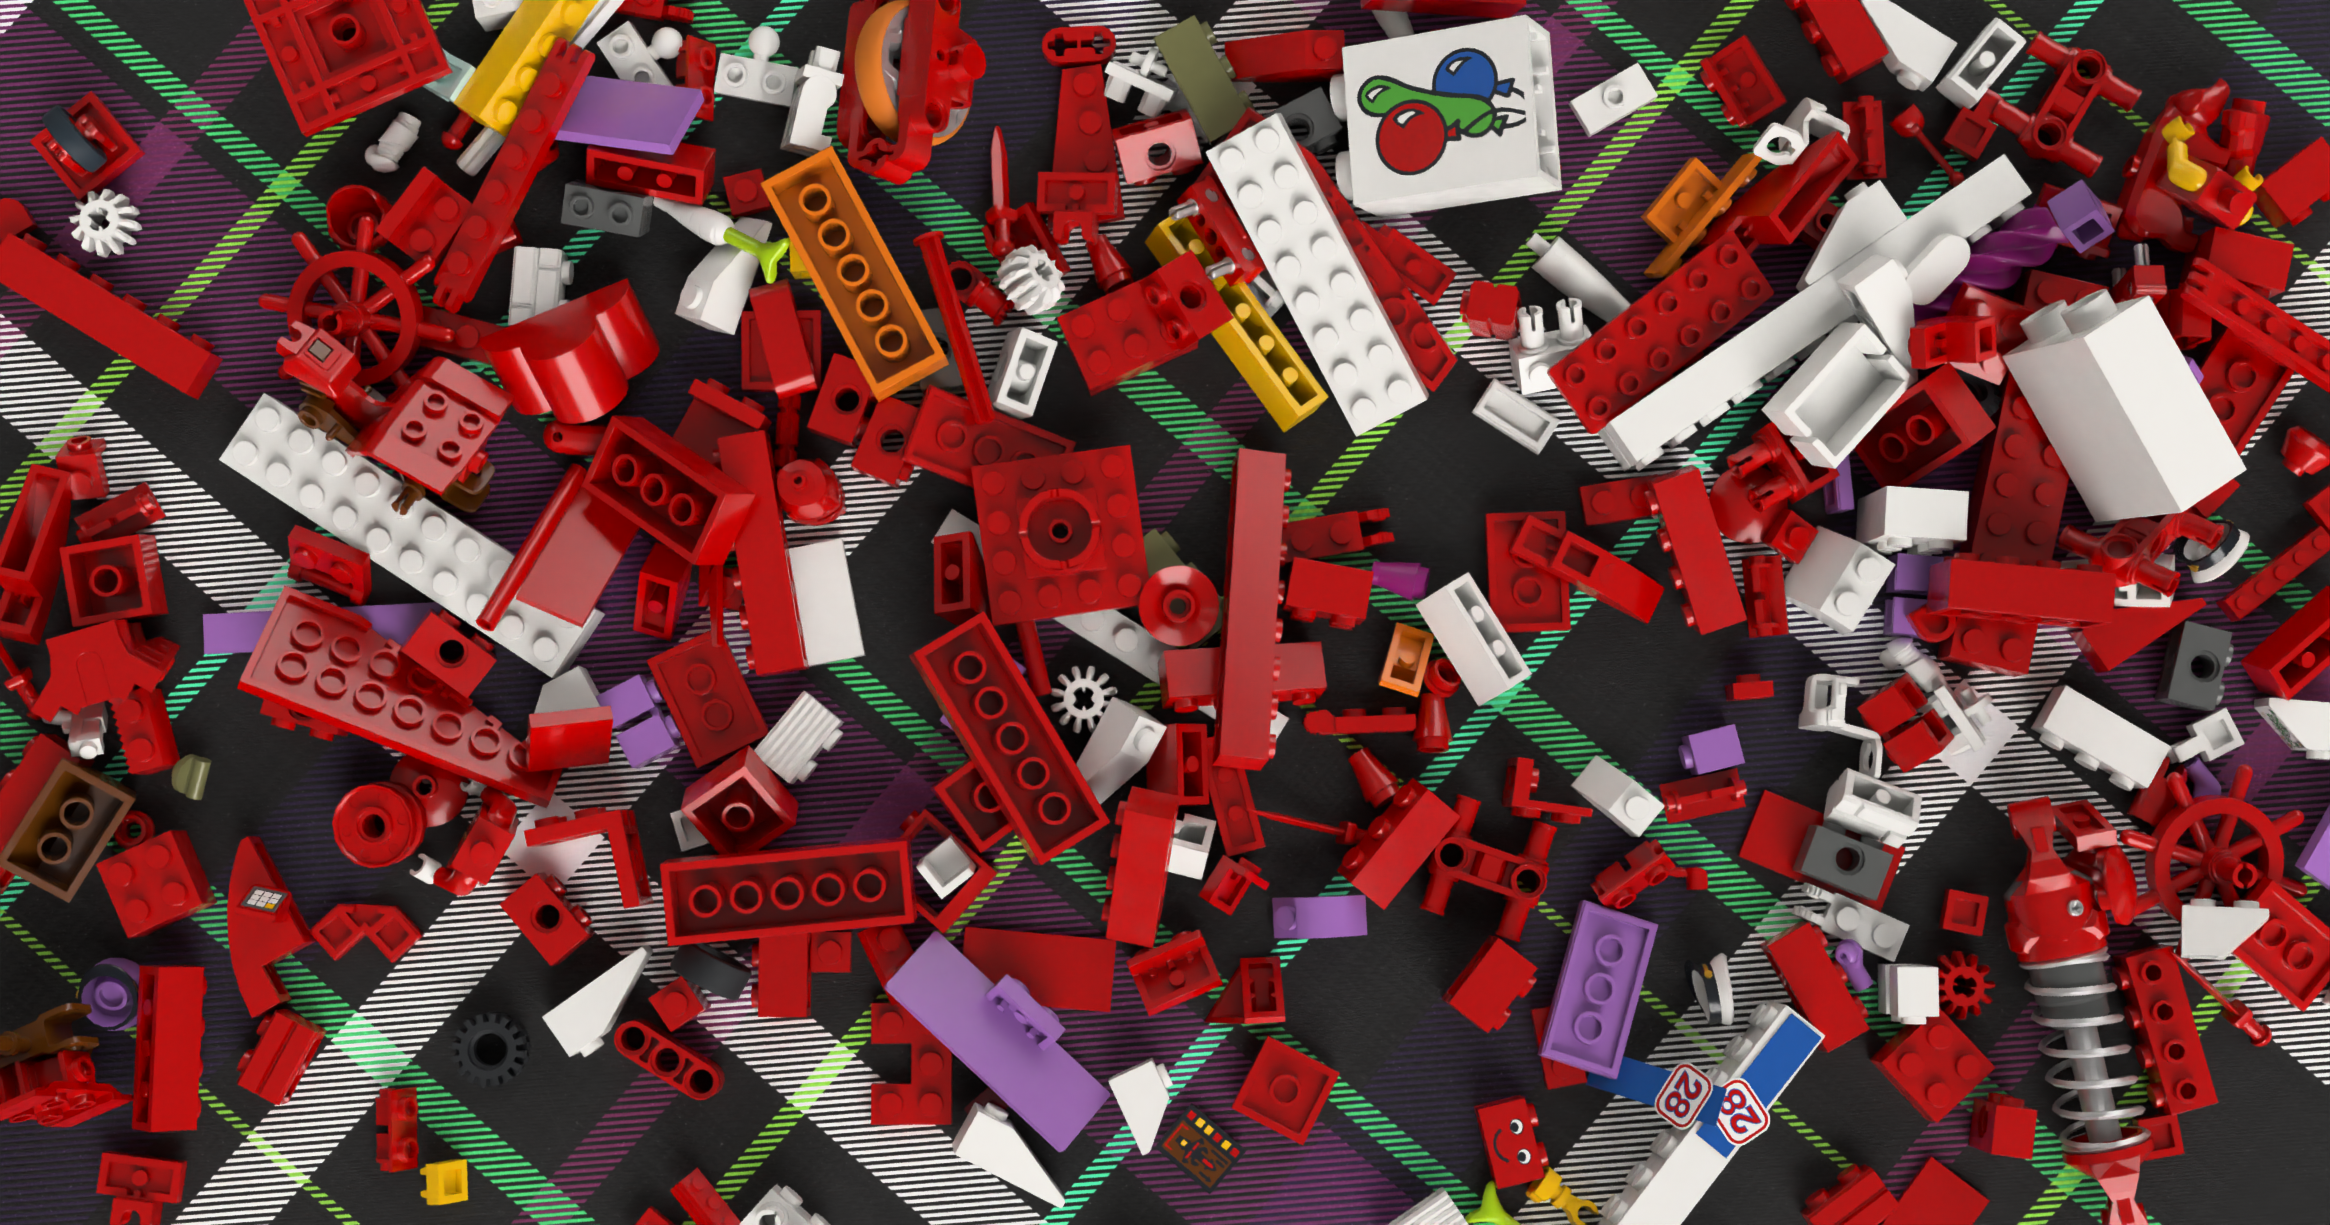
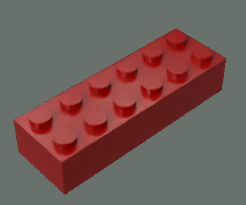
M984 611L909 655L1034 865L1046 863L1110 823V820Z
M910 837L667 859L660 864L668 946L914 923L918 917Z

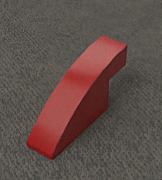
M1839 131L1829 133L1806 147L1793 164L1778 166L1751 187L1708 228L1707 234L1696 246L1701 251L1729 230L1734 231L1749 255L1753 253L1759 244L1790 245L1857 164L1859 159Z
M31 464L0 545V585L4 588L0 600V637L38 646L40 644L62 568L59 548L66 547L72 498L71 472Z
M248 836L240 841L230 878L227 904L228 942L232 966L240 993L252 1018L264 1016L292 1000L274 964L316 942L315 938L308 932L310 929L293 897L291 898L286 921L281 923H268L236 915L237 913H234L235 907L253 884H261L289 891L260 836Z

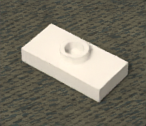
M1636 63L1571 100L1569 106L1587 136L1591 137L1652 102L1658 95L1639 63Z

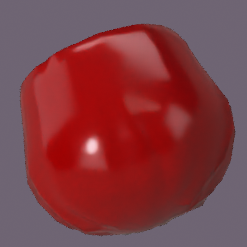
M355 184L344 186L335 191L326 204L328 235L344 251L355 250L358 221L362 216L368 215L373 218L375 223L372 252H375L378 248L384 247L388 241L375 229L393 206L383 195L367 186Z

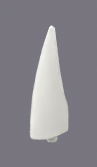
M1535 233L1526 243L1530 249L1540 256L1531 268L1569 298L1580 299L1584 308L1601 319L1609 322L1630 306V303L1603 275L1559 236L1549 244L1539 234Z

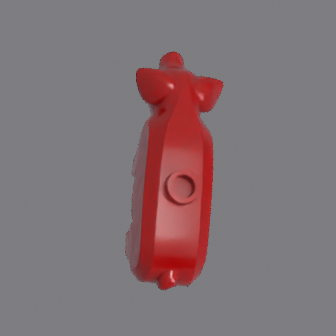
M2219 78L2209 88L2187 89L2170 96L2166 100L2162 112L2145 132L2136 155H2131L2126 161L2122 171V176L2126 180L2117 201V205H2120L2123 209L2116 224V235L2119 239L2138 242L2156 239L2168 250L2176 253H2187L2194 250L2199 236L2192 233L2194 218L2183 215L2181 203L2155 185L2167 168V146L2169 143L2161 132L2163 127L2178 116H2181L2183 124H2191L2195 132L2193 136L2183 142L2188 147V155L2223 170L2227 165L2231 151L2228 148L2220 147L2207 133V127L2219 117L2230 94V87L2223 79Z

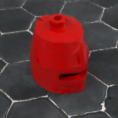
M816 458V460L798 459L787 464L782 469L780 468L776 476L778 500L781 508L787 513V517L795 523L820 526L828 524L846 513L847 508L845 507L843 486L837 475L820 458Z

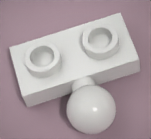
M627 21L597 42V45L620 80L673 86L657 60L659 58L672 59L680 54L678 50L682 47L683 39L677 30L670 27L657 30L652 37V44L647 46L633 23Z
M759 26L750 33L748 44L750 50L754 53L753 59L725 53L720 54L714 86L716 94L790 108L794 92L797 88L794 79L799 68L768 62L769 57L777 52L780 45L779 36L773 28Z

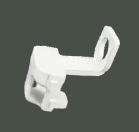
M1806 97L1799 103L1783 125L1772 123L1767 127L1754 144L1753 152L1755 155L1775 165L1793 164L1809 144V133L1822 138L1833 131H1839L1848 144L1847 139L1850 127L1846 122L1826 113L1827 108L1824 104ZM1779 137V150L1782 152H1771L1767 148L1769 141Z
M1831 674L1809 676L1805 684L1804 706L1802 713L1799 715L1798 728L1820 732L1831 731L1863 740L1860 749L1859 772L1879 779L1883 754L1879 734L1872 730L1846 724L1844 720L1847 687L1859 686L1860 679ZM1828 685H1832L1831 703L1827 707ZM1872 751L1873 762L1871 768L1869 769L1868 761L1870 752Z

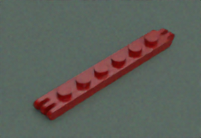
M562 37L555 41L434 278V285L438 287L433 296L434 304L440 307L445 306L447 311L455 314L460 310L463 302L469 303L474 298L595 61L594 53L588 50L583 51L582 47L576 44L570 45V42Z
M2193 258L2190 268L2195 272H2189L2185 282L2190 286L2183 287L2180 295L2183 299L2330 393V341L2206 259Z

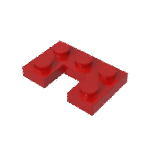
M872 1002L871 1044L911 1043V1083L871 1084V1125H952L953 1053L900 1003L892 1006L890 1002Z

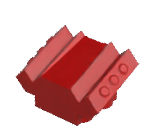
M125 619L111 620L47 639L46 644L50 655L51 677L31 712L51 723L62 707L78 715L84 707L110 699L120 698L126 701L136 685L152 693L157 684L163 681L165 675L173 666L175 656L181 646L163 636L146 640L141 623H128Z

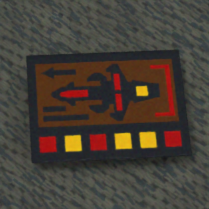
M1192 1103L1155 1146L1157 1150L1209 1194L1212 1193L1247 1151Z

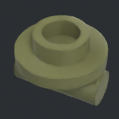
M189 754L179 760L172 769L173 788L180 793L186 794V797L190 799L201 800L211 760L195 754Z

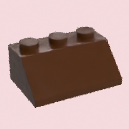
M61 758L0 853V867L70 903L134 803L136 790L99 770Z

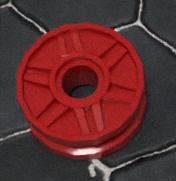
M387 780L361 785L345 794L335 809L332 826L334 839L341 852L357 865L378 868L401 862L414 854L423 842L427 822L425 809L419 798L405 785ZM377 815L384 821L385 829L383 833L378 831L375 826Z

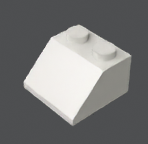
M1817 526L1816 529L1819 532L1799 565L1793 564L1784 578L1786 600L1838 633L1845 635L1854 632L1896 564L1861 542Z

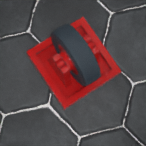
M92 91L67 111L58 105L49 110L42 117L46 128L30 140L31 144L76 198L84 204L88 201V192L98 193L146 154L101 99Z

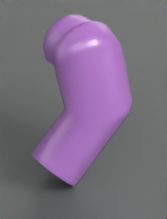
M2193 757L2184 763L2187 776L2194 783L2192 798L2203 795H2221L2219 782L2199 757Z
M1845 939L1839 942L1835 950V958L1847 974L1854 990L1860 992L1871 986L1873 981L1863 966L1862 946L1853 939Z

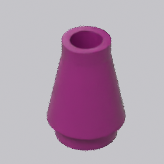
M1374 561L1371 570L1374 572L1372 585L1382 587L1411 601H1414V598L1424 599L1429 583L1430 568L1421 567L1422 563Z

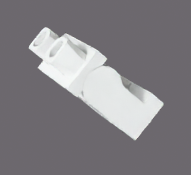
M816 46L815 51L812 50L810 52L808 63L796 72L794 83L800 86L795 90L780 149L811 157L830 147L832 137L822 135L827 109L834 104L837 98V90L842 87L844 74L836 72L841 52Z

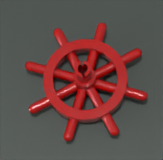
M368 215L362 216L358 221L355 250L333 252L321 256L306 234L295 232L291 237L292 244L308 266L298 276L289 297L264 293L259 297L258 304L264 309L287 313L289 333L290 326L295 320L313 328L312 318L318 319V328L324 329L338 341L346 338L345 347L355 354L359 363L363 340L379 364L371 368L361 369L353 379L358 386L371 385L390 378L398 389L410 379L404 368L417 353L422 338L441 342H451L454 339L455 332L452 328L424 322L422 301L414 285L415 282L435 267V258L425 255L404 271L392 260L372 252L375 223L373 218ZM343 267H353L350 295L333 273ZM369 272H371L386 285L367 299ZM320 284L324 286L337 305L332 306L313 302L314 295ZM396 298L401 318L379 314L378 311ZM375 329L399 334L398 341L392 352ZM291 337L292 341H298L297 339ZM283 365L279 367L278 375L281 379L289 380L293 377V375L283 370Z
M2248 764L2238 766L2228 796L2203 795L2192 798L2181 774L2178 772L2170 773L2166 781L2177 806L2161 819L2151 836L2131 829H2125L2119 835V839L2123 844L2146 851L2145 876L2149 890L2137 896L2134 917L2158 904L2168 916L2181 923V908L2185 904L2179 899L2177 893L2197 882L2198 885L2193 899H2211L2216 887L2225 907H2233V901L2245 900L2264 876L2274 880L2292 896H2305L2308 888L2303 882L2283 876L2284 852L2280 839L2281 835L2304 822V814L2300 810H2292L2271 822L2258 808L2244 802L2253 775V769ZM2221 814L2212 841L2202 818ZM2239 818L2247 825L2251 833L2229 845ZM2187 828L2197 846L2195 849L2176 844ZM2258 849L2257 868L2248 862L2241 861V857ZM2171 859L2190 864V868L2172 878L2170 876ZM2233 884L2244 889V886L2249 888L2241 899H2239ZM2180 936V939H2179L2177 948H2176V950H2175V953H2176L2178 956H2180V957H2181V936ZM2182 958L2186 962L2190 960V958Z

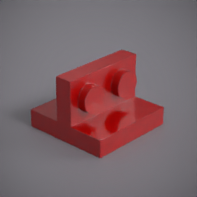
M423 167L376 227L375 231L415 261L425 255H430L435 258L437 265L451 247L472 203L445 184L426 167Z

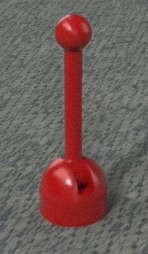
M1914 103L1898 114L1889 125L1901 137H1916L1949 176L1950 185L1956 187L1965 181L1964 175L1959 171H1955L1922 132L1925 124L1924 116Z

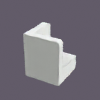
M950 835L922 857L916 868L938 896L943 899L974 874L976 865L953 836Z

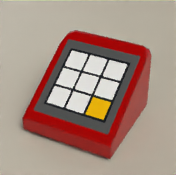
M253 884L235 907L234 913H237L236 915L268 923H281L286 921L292 893L279 888Z

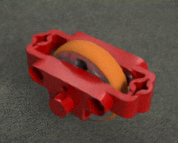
M861 0L853 3L850 7L842 72L844 79L840 90L837 118V135L841 144L848 149V163L852 167L893 184L901 185L911 178L913 172L923 170L928 165L932 146L939 145L950 139L963 125L972 106L974 80L984 75L986 58L977 41L959 28L961 0ZM886 136L889 137L891 140L895 141L897 144H893L885 140Z

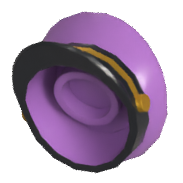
M108 958L102 960L84 974L79 990L76 993V998L80 1004L91 1005L92 1012L83 1016L91 1026L101 1030L118 1031L137 1024L140 966L136 962L125 958Z

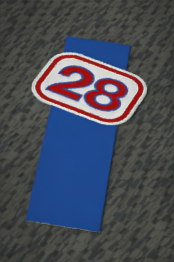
M1791 1013L1740 1078H1732L1719 1086L1726 1088L1727 1092L1716 1127L1703 1123L1695 1134L1727 1158L1735 1146L1745 1145L1765 1132L1770 1125V1116L1766 1110L1767 1106L1821 1040V1037Z
M1624 1056L1617 1079H1609L1589 1072L1586 1085L1654 1106L1659 1116L1675 1128L1681 1130L1689 1128L1695 1120L1716 1127L1727 1092L1726 1088L1713 1085L1711 1078L1691 1063H1680L1672 1072Z

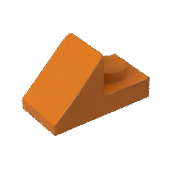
M1397 622L1384 665L1378 677V684L1418 697L1434 634Z

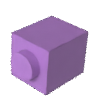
M2082 179L2047 201L2060 230L2079 253H2082L2115 232L2101 201Z
M1735 724L1681 737L1683 745L1678 747L1680 760L1684 769L1690 768L1691 775H1699L1745 763Z

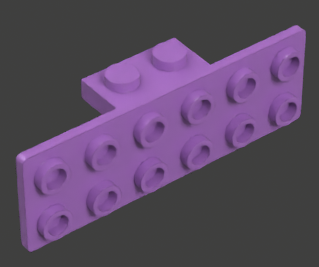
M934 931L884 986L890 995L1058 1152L1064 1151L1110 1097L1109 1091L1055 1042L1066 1029L1059 1023L1058 1016L1051 1009L1037 1003L1030 996L1028 988L1021 981L1012 979L1008 974L997 983H992L938 931Z

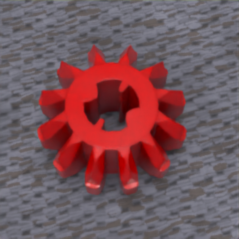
M1953 951L1951 961L1945 955L1938 956L1937 962L1941 968L1940 970L1938 969L1940 1009L1948 1017L1954 1012L1956 1019L1965 1020L1968 1011L1973 1015H1980L1982 1012L1978 1001L1990 1004L1992 998L1984 994L1985 988L1991 989L1995 987L1994 981L1983 980V977L1990 971L1989 966L1980 965L1977 967L1978 956L1969 954L1964 958L1961 951ZM1955 978H1962L1966 982V985H1961L1962 988H1965L1962 993L1954 992L1953 985H1958L1954 982Z

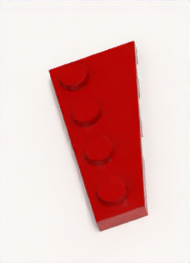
M1101 64L1062 69L1052 172L1118 174L1107 99L1104 95L1105 86ZM1120 183L1118 187L1117 215H1097L1099 224L1125 220ZM1048 214L1047 227L1049 231H1053L1054 215Z

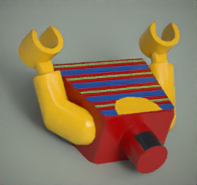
M2178 116L2162 129L2161 133L2169 143L2167 146V168L2155 185L2206 222L2235 230L2251 218L2254 209L2253 204L2257 200V195L2253 191L2263 183L2264 179L2260 174L2253 177L2247 165L2232 177L2217 166L2188 155V147L2183 142L2193 136L2195 132L2191 124L2187 123L2184 125L2181 116Z

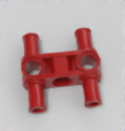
M2039 31L2030 42L2025 53L2032 55L2055 69L2054 74L2056 76L2035 112H2032L2030 115L2001 97L1987 120L1993 121L2017 135L2015 140L2018 141V144L2022 145L2024 152L2029 157L2037 160L2045 159L2051 163L2061 161L2089 179L2100 166L2103 156L2092 152L2073 140V133L2094 97L2098 95L2128 112L2138 101L2142 90L2113 75V69L2107 64L2100 52L2093 49L2082 50L2077 46H2071L2068 49ZM2077 64L2088 68L2090 79H2085L2079 75ZM2038 130L2046 131L2050 135L2052 140L2051 146H2047L2039 140Z
M2188 508L2182 513L2121 519L2105 536L2100 538L2077 529L2070 524L2062 531L2058 547L2087 559L2089 564L2103 566L2102 573L2116 574L2115 587H2125L2140 583L2163 593L2164 596L2170 597L2179 585L2181 574L2158 565L2154 561L2175 538L2181 536L2205 545L2212 550L2219 544L2224 533V526L2193 514L2191 508Z
M1457 794L1453 810L1461 817L1431 852V858L1427 866L1429 869L1428 873L1431 876L1419 908L1444 916V910L1454 882L1458 883L1459 880L1474 884L1505 895L1504 899L1507 900L1495 934L1520 942V936L1530 908L1534 909L1538 905L1540 896L1546 888L1547 875L1550 869L1546 859L1554 834L1558 828L1533 820L1523 854L1519 853L1518 856L1472 841L1473 837L1470 836L1482 802ZM1449 843L1456 845L1461 853L1459 862L1451 867L1446 866L1440 858L1441 849ZM1528 869L1535 875L1536 885L1533 890L1524 893L1518 888L1516 881L1519 873Z

